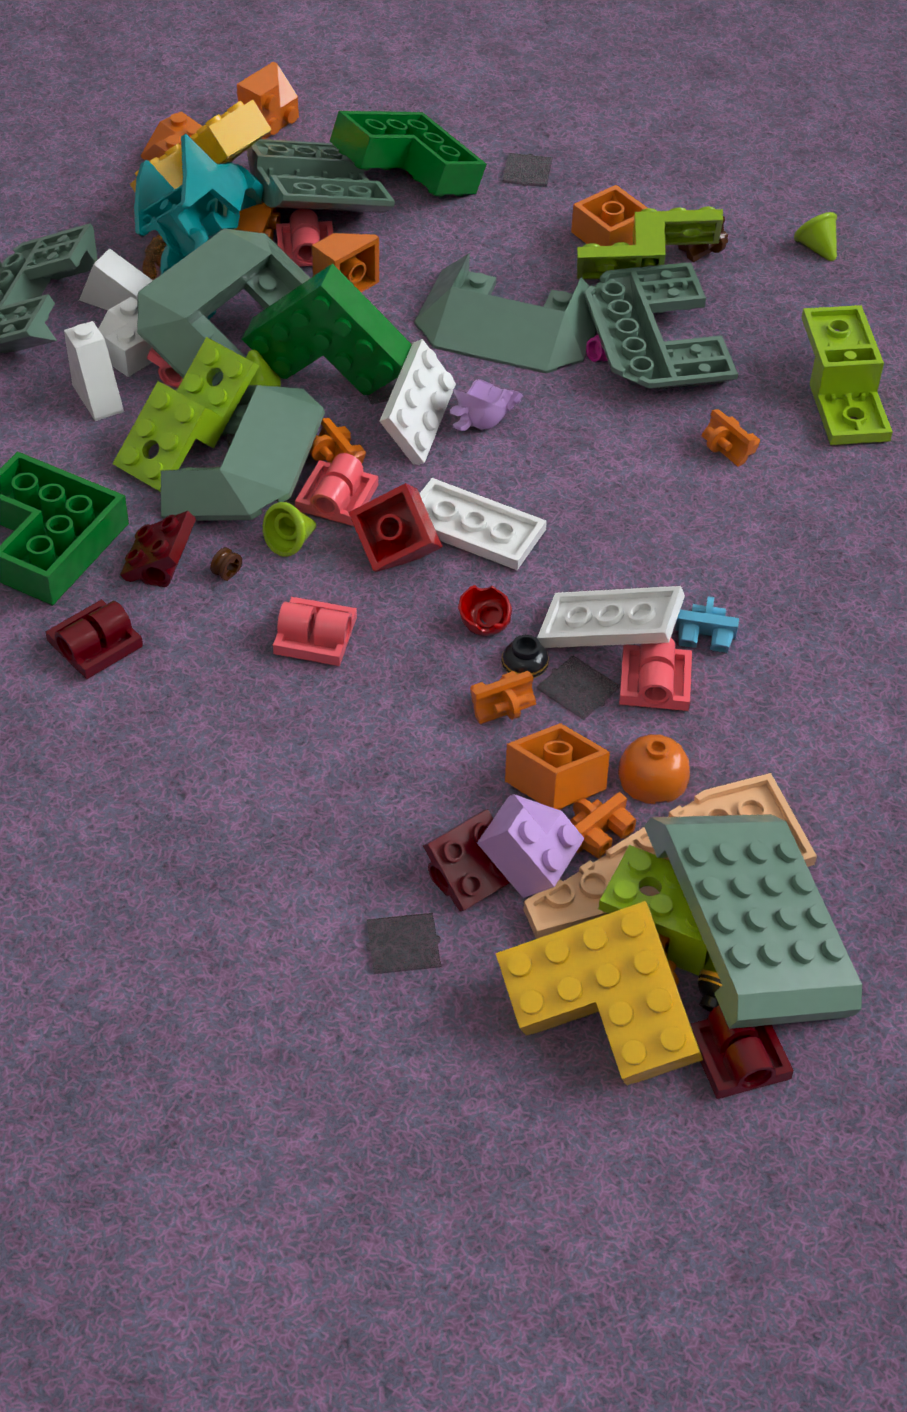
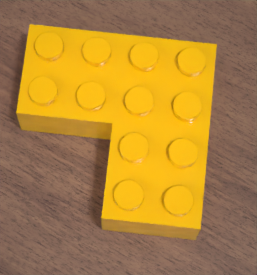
M254 100L245 105L242 101H239L228 108L227 112L221 116L218 114L208 120L190 138L215 163L223 164L228 161H234L272 129ZM177 144L167 150L160 158L155 157L149 161L174 189L183 183L181 145ZM136 179L130 183L134 192L136 191Z
M646 901L495 953L519 1028L526 1036L599 1012L621 1078L626 1086L703 1060Z

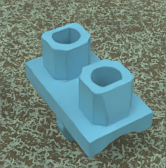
M708 596L706 606L693 604L692 611L680 610L675 631H678L679 646L697 648L698 635L702 634L712 636L710 650L728 653L732 639H736L739 618L725 616L726 609L713 607L714 597Z

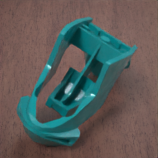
M187 134L181 136L183 183L181 186L174 189L148 160L141 163L136 178L134 204L135 232L140 237H144L152 230H156L166 243L161 256V267L159 269L161 275L224 228L233 230L237 228L240 210L262 204L261 199L264 186L253 174L239 164L229 161L223 164L215 163ZM216 310L206 318L208 320L216 314Z

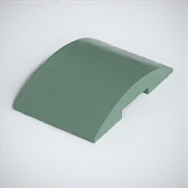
M260 139L246 150L250 172L264 186L261 200L269 207L385 213L394 207L395 200L381 182L369 181L364 174V170L357 168L351 159L339 153V149L332 143Z

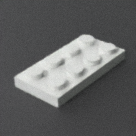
M423 339L413 342L380 419L383 427L412 464L416 465L425 463L456 385L452 375L445 370L437 359L435 352L428 347Z
M431 478L420 492L422 501L440 541L515 570L519 569L546 530L547 521L434 478Z
M681 586L555 593L537 639L544 648L669 643L685 595Z

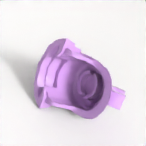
M480 379L473 382L467 393L453 389L458 405L450 409V414L461 416L460 420L453 424V428L460 431H465L470 426H474L481 431L483 429H490L497 425L507 411H510L515 404L520 403L524 395L514 390L500 389Z

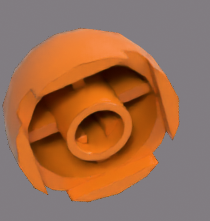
M661 734L641 736L629 744L621 756L618 767L621 786L632 798L647 804L674 801L685 792L689 784V758L682 746L670 737Z

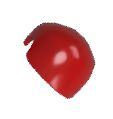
M473 585L460 596L458 604L459 613L463 624L470 632L480 636H491L499 634L509 625L512 615L511 604L507 595L497 590L494 586L478 588L476 585Z

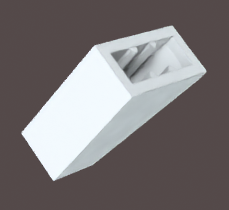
M109 248L93 264L79 300L109 310L130 297L137 300L138 292L153 280Z
M91 321L65 329L64 334L72 385L93 419L98 421L123 413L124 409L105 338L95 323Z

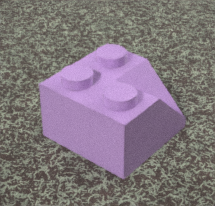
M513 794L508 796L477 844L519 894L525 898L555 887L583 842L584 837L561 810Z

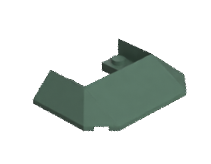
M91 223L23 242L13 249L14 254L7 257L2 263L0 261V353L16 352L57 341L45 324L55 302L49 294L41 295L51 279L59 280L91 271L93 264L98 260L94 228Z
M224 228L138 292L137 333L184 378L206 337L246 357L206 318L243 289L266 309L309 280L310 277L265 233ZM222 372L214 375L212 379L213 386L222 381Z
M470 253L440 272L414 321V324L419 330H422L433 348L546 374L556 371L558 367L567 364L575 365L583 362L587 355L586 344L590 338H594L597 332L584 297L585 291L590 286L582 277L573 294L566 291L551 290L544 307L492 296L491 294L496 286V277L470 272Z
M691 262L607 270L600 276L599 283L595 286L591 285L585 291L584 297L613 373L653 389L724 383L738 379V372L722 335L663 341L653 313L705 308L706 297Z
M248 385L221 434L235 435L221 467L179 468V470H161L162 519L169 515H177L189 511L196 518V521L253 520L263 514L261 508L275 500L277 502H284L291 498L324 417V408L303 388Z

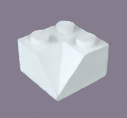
M132 297L109 309L98 328L105 338L112 366L127 377L152 363L147 359L152 347L137 333L138 306L137 300Z

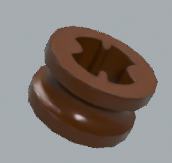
M227 547L221 548L214 555L210 570L213 574L220 575L223 580L228 581L239 572L242 566V557L238 553H233Z

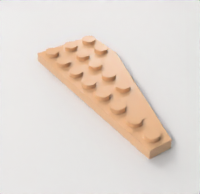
M771 773L706 789L695 795L694 801L684 807L679 805L669 812L668 817L772 814L787 822L807 867L815 865L816 853ZM645 827L606 850V855L597 861L592 862L590 860L580 866L579 872L564 881L559 879L555 887L536 893L524 901L523 910L536 939L608 914L598 910L599 901L628 846L631 845L656 855ZM651 886L640 888V891L648 896L659 894V891Z

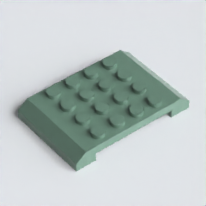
M772 814L651 817L644 827L657 858H669L722 983V986L714 994L729 1029L847 1018L856 1015L861 1010L862 983L786 821Z

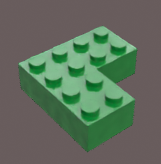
M338 111L330 142L339 149V153L351 159L357 168L362 170H370V168H381L383 170H391V168L405 169L412 175L415 181L426 186L429 193L438 197H443L446 194H454L456 196L477 194L487 165L423 112Z
M333 263L254 316L241 339L252 350L258 351L280 378L287 379L324 356L363 395H370L398 378L412 346Z
M17 451L0 468V525L14 531L0 545V583L53 606L129 524L125 495Z

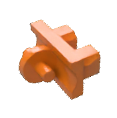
M719 409L712 410L710 423L701 435L707 440V447L712 452L720 451L737 467L743 465L748 456L756 452L760 439L753 433L748 434L742 429L739 421L734 417H728Z
M330 418L322 419L321 432L319 435H316L309 451L312 458L316 461L326 460L328 463H332L334 458L341 453L353 455L363 463L366 451L361 445L350 444L351 433L346 426L336 427Z
M512 671L503 674L497 682L488 685L480 682L470 687L471 699L474 705L475 717L479 724L506 715L513 720L520 717L521 710L536 705L532 689L533 675L529 671L520 674Z
M618 792L604 804L598 799L591 803L584 798L577 800L573 804L575 816L570 821L584 837L583 842L576 851L577 853L585 849L600 859L606 854V850L612 847L613 839L605 833L606 831L612 830L621 839H625L634 832L636 819L625 809L627 798L622 793Z

